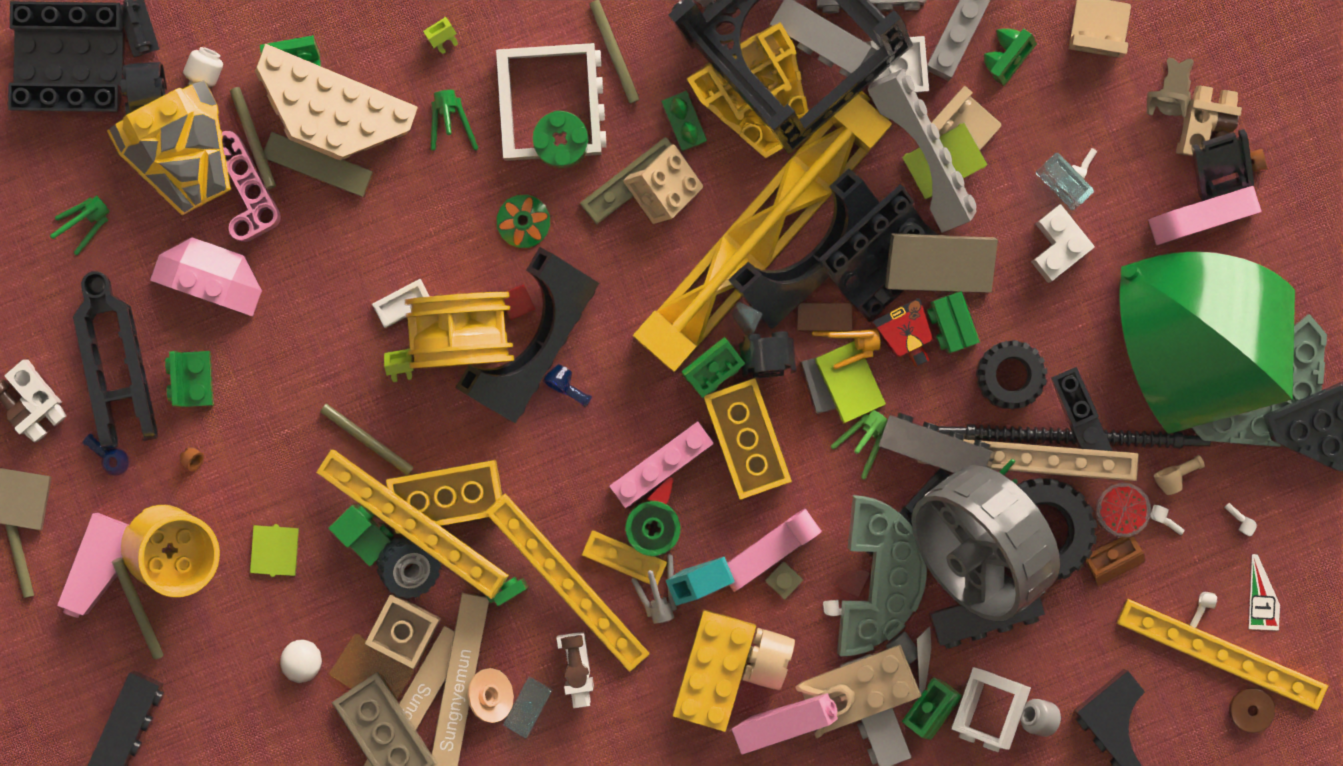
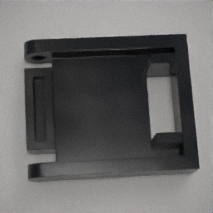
M1245 129L1238 130L1239 137L1237 138L1235 133L1232 132L1202 142V149L1199 148L1198 144L1191 145L1198 195L1202 201L1255 186L1249 140ZM1236 173L1235 179L1216 185L1212 183V180Z

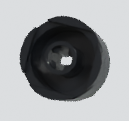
M161 62L123 65L124 79H121V92L123 96L127 95L128 102L125 103L126 115L165 95L167 83L164 67Z
M788 332L772 333V337L761 338L760 334L744 336V342L739 344L740 357L745 362L741 367L742 377L744 378L748 377V373H753L754 378H770L784 376V370L790 369L791 374L797 372L794 340L788 337Z

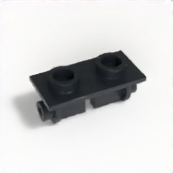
M124 0L121 5L123 26L133 57L160 50L145 1Z

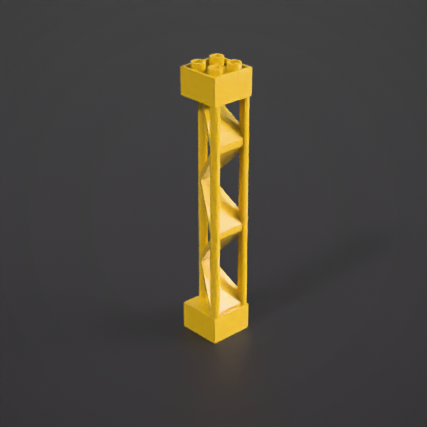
M863 91L807 139L661 307L654 311L634 333L633 337L672 372L675 373L741 298V295L735 289L709 319L716 295L734 288L728 280L747 262L758 269L765 270L832 194L829 186L848 168L853 170L892 125L889 118L881 115L878 109H875L868 103L870 98ZM832 125L838 128L837 130L823 137V135L830 129ZM855 143L859 149L847 162L852 145ZM779 187L774 205L754 215ZM806 208L778 240L785 217ZM710 265L705 283L684 294Z

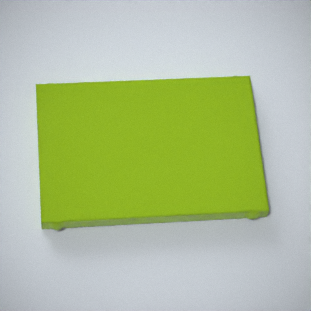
M960 123L956 128L939 137L943 147H946L951 154L955 170L959 171L963 178L980 169H984L988 165L965 123ZM918 148L911 153H906L902 158L924 198L927 199L932 197L933 182L926 157L921 148Z
M854 341L814 359L843 423L886 404L865 358L839 369L833 368L834 364L862 353L861 350L856 349Z

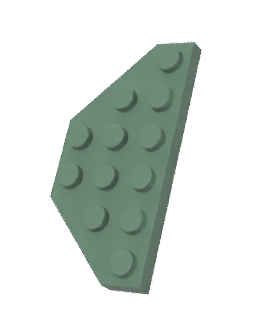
M1307 314L1294 325L1293 400L1191 428L1193 432L1204 441L1280 447V444L1271 441L1263 415L1322 390L1327 334L1310 314Z

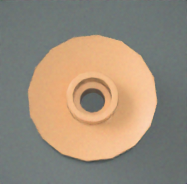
M493 668L480 670L473 676L468 687L469 706L474 715L482 721L493 723L501 721L509 714L513 705L514 695L512 685L507 676L500 670Z

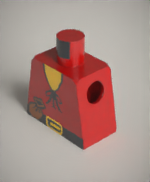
M920 298L871 322L872 326L878 330L881 338L897 358L908 353L915 367L929 360L922 345L933 339Z

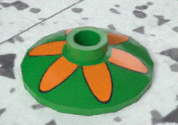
M516 195L507 199L500 207L497 215V229L501 237L509 245L517 248H530L539 244L547 236L550 228V214L546 206L538 198L530 195ZM520 216L528 218L526 225H519L518 218Z

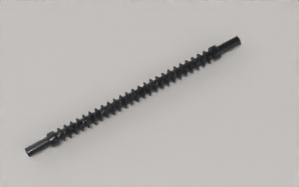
M967 424L966 427L940 426L938 432L948 435L950 430L965 435L966 440L979 438V441H982L983 438H986L987 441H990L993 438L995 442H998L999 439H1002L1003 442H1006V439L1014 442V439H1017L1019 443L1022 440H1025L1026 443H1029L1030 440H1033L1034 443H1037V440H1041V443L1044 444L1047 440L1050 444L1053 441H1056L1057 444H1060L1061 441H1064L1065 444H1068L1069 441L1073 445L1076 444L1074 436L1068 428H1065L1064 431H1061V428H1057L1054 431L1052 427L1049 430H1046L1045 427H1042L1041 430H1038L1037 427L1030 430L1029 426L1026 429H1022L1021 426L1018 429H1014V426L1007 429L1006 426H1003L1000 429L998 425L995 428H991L990 425L987 428H983V425L976 428L975 424ZM1104 429L1111 446H1114L1115 443H1118L1119 446L1126 443L1127 447L1131 444H1134L1135 447H1138V444L1146 447V444H1149L1152 448L1156 444L1158 448H1161L1162 445L1169 448L1172 445L1173 448L1181 449L1183 446L1210 447L1211 441H1204L1197 435H1183L1182 432H1174L1172 435L1166 432L1163 435L1161 431L1158 434H1154V431H1151L1150 434L1143 431L1142 434H1139L1138 430L1134 433H1131L1130 430H1127V433L1119 430V433H1116L1113 429L1109 433L1107 429Z

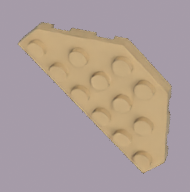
M265 44L255 69L259 81L262 80L268 92L267 97L276 115L280 116L285 126L284 131L288 139L338 160H343L354 153L383 144L392 138L406 135L410 131L418 108Z

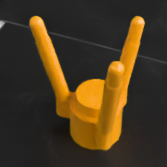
M877 329L861 331H812L813 336L854 338L856 349L862 351V353L834 364V369L847 366L863 358L873 357V351L880 349V336Z

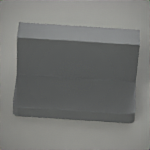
M815 358L800 363L815 414L836 409V406L816 365Z

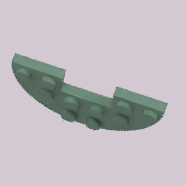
M853 495L848 549L850 551L873 552L868 601H842L837 648L839 656H851L874 649V646L879 645L885 640L889 641L905 627L904 623L911 616L912 612H916L926 583L927 567L918 550L911 524L891 506L865 496Z

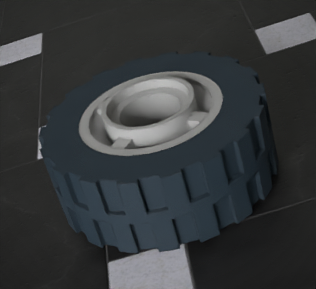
M403 535L402 537L392 539L393 541L387 543L383 551L381 550L379 560H377V573L381 581L397 597L416 598L420 594L428 592V589L431 586L433 587L436 579L439 578V569H441L439 561ZM413 563L409 569L404 570L408 564Z

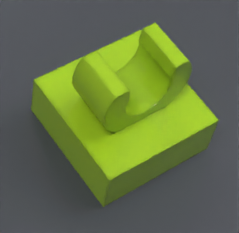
M446 17L423 31L433 48L437 47L442 54L446 52L442 46L446 40H451L454 46L458 45L457 39L454 36L457 33Z
M410 349L384 353L386 375H391L393 382H397V374L404 372L407 374L408 380L412 379V371L414 370L409 367V363H413V355L408 354Z

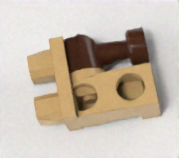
M1196 86L1193 98L1190 100L1187 108L1186 117H1184L1181 140L1177 144L1176 153L1193 156L1191 145L1198 144L1199 148L1202 149V142L1210 140L1211 132L1216 133L1215 138L1233 132L1238 126V119L1242 109L1237 107L1238 92L1221 90L1219 103L1211 102L1213 88Z

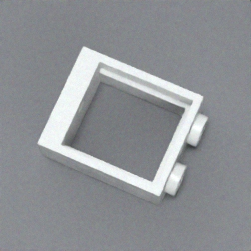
M973 667L952 730L960 732L959 738L974 743L975 739L984 741L983 747L996 752H999L1000 748L1009 750L1031 687ZM984 683L1015 694L1000 738L969 727Z

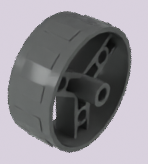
M978 465L965 466L926 493L913 509V535L925 564L934 578L950 596L967 610L982 618L993 621L1009 619L1044 594L1045 590L1053 585L1058 577L1060 569L1059 551L1047 521L1027 494L1014 482L997 471ZM1004 567L1011 569L1013 578L1004 573Z

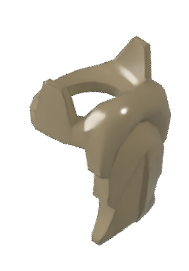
M1173 58L1167 59L1168 76L1164 79V88L1160 91L1147 93V114L1153 115L1157 106L1165 115H1182L1186 117L1187 108L1191 100V93L1189 92L1191 81L1189 76L1194 64L1193 59H1186L1181 63H1178Z

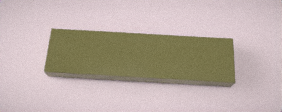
M271 132L264 150L265 157L269 161L361 197H364L373 175V171L345 160L335 159Z
M666 137L580 202L596 225L634 197L623 180L629 174L645 170L663 151L672 145Z

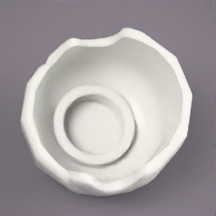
M296 640L288 644L280 658L282 673L289 680L297 683L312 680L319 672L322 664L320 650L314 643L306 640Z

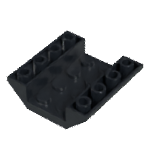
M10 1V29L14 31V81L8 84V110L118 112L122 99L121 79H124L123 65L125 54V32L120 3Z
M901 184L817 260V263L839 291L869 323L904 291L903 289H887L885 287L891 234H897L899 227L903 223L911 221L922 227L925 235H938L923 221L912 206L915 202ZM909 230L906 234H914V232Z

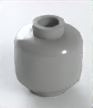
M1032 699L1025 704L1020 721L1022 727L1027 732L1048 737L1057 731L1061 721V714L1058 707L1052 702Z

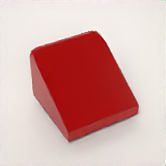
M525 284L506 291L509 292V298L504 299L505 306H510V310L507 311L510 320L536 310Z
M667 477L646 501H658L668 504L674 479Z

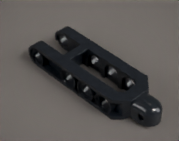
M91 271L82 279L81 288L84 302L74 314L73 320L101 447L103 450L118 447V437L110 402L132 398L136 417L140 420L144 436L142 440L157 439L158 430L132 307L116 296H113L111 282L104 273ZM108 311L117 313L121 330L118 334L123 340L126 354L124 362L128 365L132 385H129L130 387L113 391L107 390L93 319L97 314Z

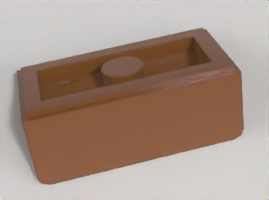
M1130 532L1093 551L1090 558L1085 560V563L1096 584L1099 586L1144 563L1145 556Z

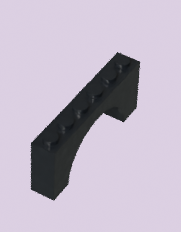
M849 168L829 186L834 198L833 217L826 234L807 256L791 266L771 271L758 269L747 262L728 280L754 312L771 329L778 325L828 278V275L817 263V260L880 203L865 182Z
M539 247L526 269L537 281L543 301L541 321L534 338L514 361H510L503 366L483 369L469 364L455 387L514 423L524 413L527 403L533 393L538 390L542 378L547 370L551 368L554 358L560 348L566 343L569 333L580 320L584 308L589 300L593 298L599 285L591 277Z
M1125 669L1120 671L1074 709L1078 715L1075 720L1084 731L1090 729L1095 736L1092 741L1102 753L1105 750L1108 751L1112 756V759L1109 761L1112 766H1142L1131 746L1129 720L1133 707L1145 691L1130 672Z

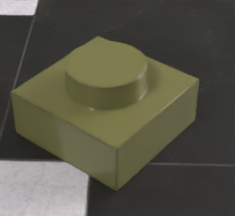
M783 561L765 581L783 599H786L803 579Z

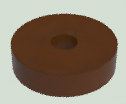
M1247 688L1239 691L1232 698L1229 713L1233 723L1238 728L1246 732L1255 733L1266 729L1271 724L1275 715V707L1272 699L1265 692L1255 688ZM1254 705L1256 713L1249 715L1248 708Z

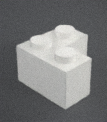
M1061 204L1036 223L1037 227L1052 245L1031 262L1049 283L1094 248V245Z

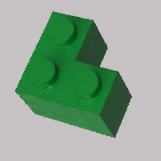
M358 504L351 505L328 529L347 548L351 547L370 567L379 560V553L381 550L383 551L385 545L393 541L391 538L394 534L384 524L379 526L373 520L375 515L365 507Z

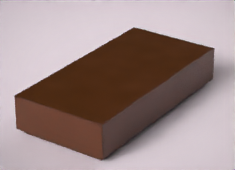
M800 303L797 306V331H852V303Z

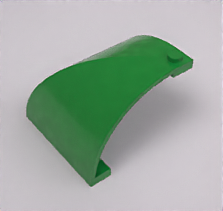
M1181 252L1159 255L1121 267L1120 313L1127 352L1140 389L1153 414L1168 434L1293 400L1295 289L1281 276L1266 267L1246 259L1208 252Z

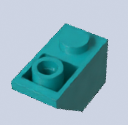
M725 557L683 569L666 580L676 606L697 600L735 582Z

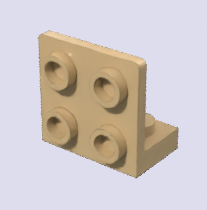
M1076 0L1068 49L1118 58L1125 56L1128 49V43L1125 42L1131 5L1110 0Z
M964 86L932 123L938 128L940 136L956 128L960 123H965L979 150H981L1001 127V123L970 96L973 92Z
M674 144L663 151L645 170L629 174L623 180L653 224L672 219L703 188L702 183Z

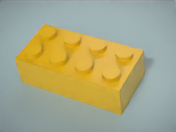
M755 378L703 397L740 500L792 482Z
M496 460L386 480L389 490L439 526L486 518L488 515L485 511L502 496Z
M703 609L674 707L673 717L726 732L755 633V624Z

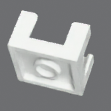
M925 36L910 37L913 46L874 81L903 69L906 75L912 78L915 92L929 91ZM873 41L865 42L876 50L880 49Z

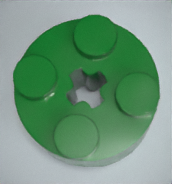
M554 111L545 115L537 123L533 132V145L538 157L546 165L558 169L569 168L577 165L587 153L589 142L587 130L583 122L574 114L565 111ZM563 134H565L567 144H559L558 146H556L555 136L558 135L561 137Z
M646 501L636 506L628 516L626 535L632 547L638 552L648 556L661 555L671 550L677 543L680 536V521L676 512L669 505L658 501ZM655 520L658 522L657 526L661 528L660 533L655 532L654 536H651L645 525L651 524Z

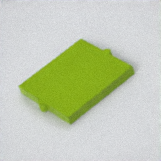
M275 524L273 527L254 525L250 573L270 574L271 577L276 575L296 576L299 528L279 527L278 524Z

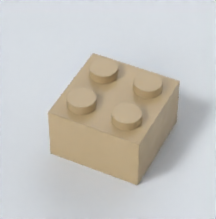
M393 593L389 596L365 644L414 669L420 661L441 618L401 597H397Z

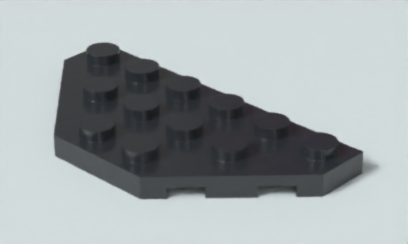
M1343 381L1263 415L1271 441L1336 471H1343Z

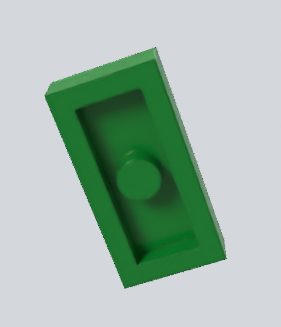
M1008 28L997 29V37L1002 47L1006 50L1005 53L989 52L984 54V62L987 69L991 72L994 79L1003 86H1005L1037 45L1033 35L1024 28L1021 32Z
M687 91L661 101L682 152L707 142Z

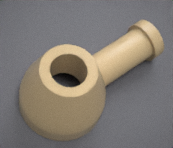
M1197 455L1194 459L1179 466L1162 469L1154 474L1155 481L1166 495L1175 494L1182 490V476L1198 468H1204V461L1200 455Z

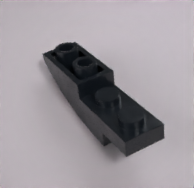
M1077 367L1052 377L1051 380L1078 448L1113 451Z

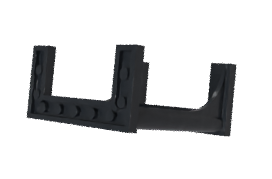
M682 0L676 3L672 8V12L668 14L686 43L692 49L696 47L771 129L782 148L789 155L913 46L902 18L894 10L884 17L869 0H835L880 49L799 119L795 111L788 104L783 106L751 72L744 61L740 44L741 31L747 15L759 0H717L708 4L704 13H701L693 0ZM738 9L741 11L736 18L731 17ZM722 23H731L735 26L734 31L728 35H721L717 33L716 29ZM721 42H734V45L730 50L728 49L727 44H725L724 46L721 44Z

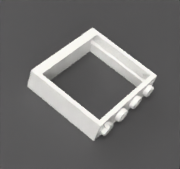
M594 43L496 50L503 159L505 161L540 159L535 148L515 149L509 59L587 54L592 144H588L585 156L602 155L601 148L607 147L606 131L600 132V121L605 120L604 104L598 103V94H603L602 77H597L596 67L601 66L600 50L595 51Z

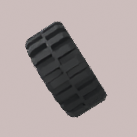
M1048 478L1022 481L1017 486L1027 494L1035 505H1051L1057 508L1067 521L1068 536L1064 545L1058 550L1060 569L1056 580L1066 579L1074 571H1079L1084 566V561L1089 559L1093 553L1091 548L1093 544H1096L1097 536H1095L1097 522L1092 515L1094 511L1091 505L1085 501L1083 494L1067 483Z

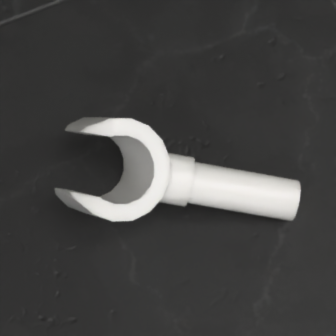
M1091 148L1081 167L1072 165L1068 180L1076 183L1082 182L1090 162L1097 153L1095 149Z
M1228 503L1224 508L1242 522L1238 530L1248 536H1252L1257 528L1256 522L1245 517Z
M1154 505L1150 514L1151 519L1169 526L1179 535H1182L1185 530L1171 519L1166 518L1169 509Z
M1202 592L1200 594L1198 610L1190 626L1197 627L1206 607L1215 608L1217 596L1214 593Z
M838 600L823 602L826 615H841Z

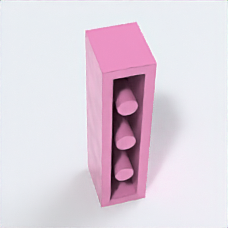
M696 422L611 484L610 488L626 508L714 443L699 422Z

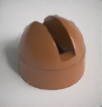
M1263 149L1250 152L1251 160L1254 161L1252 170L1254 172L1267 170Z
M193 447L186 448L185 453H180V463L189 471L197 470L204 460L203 453Z

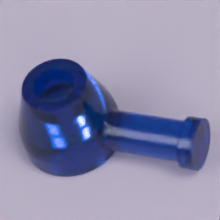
M557 364L545 375L542 381L548 387L561 394L568 395L586 408L592 396L570 385L572 371Z
M91 433L83 440L82 444L84 446L87 445L102 458V468L106 473L117 476L123 474L128 469L129 457L125 451L118 448L103 450L100 442ZM111 457L116 458L118 462L114 468L109 465Z

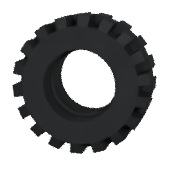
M1012 340L998 343L988 349L982 359L979 360L978 370H976V376L978 377L977 386L980 387L983 397H986L991 404L1003 409L1022 408L1036 401L1035 399L1042 394V389L1046 386L1047 380L1045 378L1046 374H1048L1047 368L1044 366L1045 360L1039 356V351L1036 348L1030 347L1028 343ZM1016 359L1024 365L1027 379L1024 386L1019 390L1007 391L998 384L996 370L1002 361Z

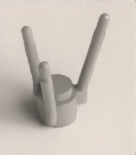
M671 554L668 555V579L674 575L673 556ZM648 571L655 599L650 601L651 605L637 579L632 578V583L645 606L647 616H652L654 624L674 618L673 611L677 608L668 588V602L666 597L660 598L653 571Z

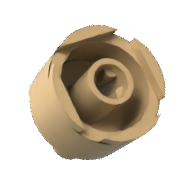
M757 628L753 640L756 646H750L746 662L751 664L746 665L742 680L773 690H780L788 671L787 665L789 660L791 661L795 640L788 636Z

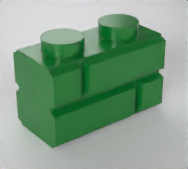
M962 291L929 303L931 308L927 309V314L931 324H937L940 334L936 335V339L941 350L946 349L947 354L980 343Z
M935 677L928 684V689L922 692L921 696L902 720L916 734L929 740L934 737L963 697L946 682Z

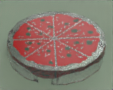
M1118 483L1110 486L1101 494L1096 504V516L1102 528L1111 535L1127 538L1138 534L1146 527L1151 517V505L1148 496L1139 487L1128 483Z

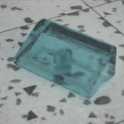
M1055 153L1036 171V174L1071 210H1075L1094 192V189L1059 153Z
M741 302L737 303L732 313V316L745 335L754 333L763 315L761 312Z
M528 677L503 725L527 739L553 689Z

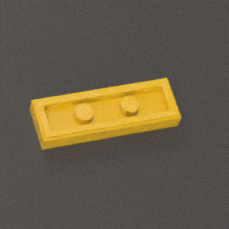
M592 530L582 553V556L650 584L648 571H653L658 585L667 561L655 556L644 555L633 547Z

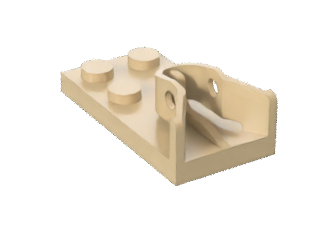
M901 645L805 680L795 687L797 691L803 693L805 700L828 693L830 700H833L837 707L836 716L838 719L829 726L817 729L815 732L816 738L821 737L826 732L921 696Z

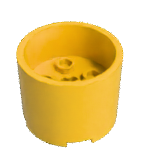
M156 505L144 509L129 526H126L121 540L122 559L130 573L145 585L165 596L184 597L198 592L208 584L218 567L220 550L212 529L202 520L174 506ZM169 544L170 549H166L165 553L162 552V548H166Z

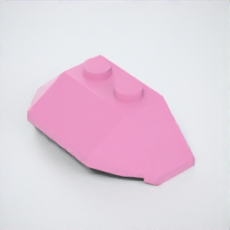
M190 238L160 254L150 281L250 316L254 315L262 293L243 255L195 238Z

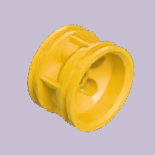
M509 292L468 293L405 299V305L410 306L411 313H405L406 318H408L410 343L408 354L414 355V362L409 363L410 369L514 361V355H508V348L513 347V343H507L504 323V311L510 310V306H505L504 299L509 298Z

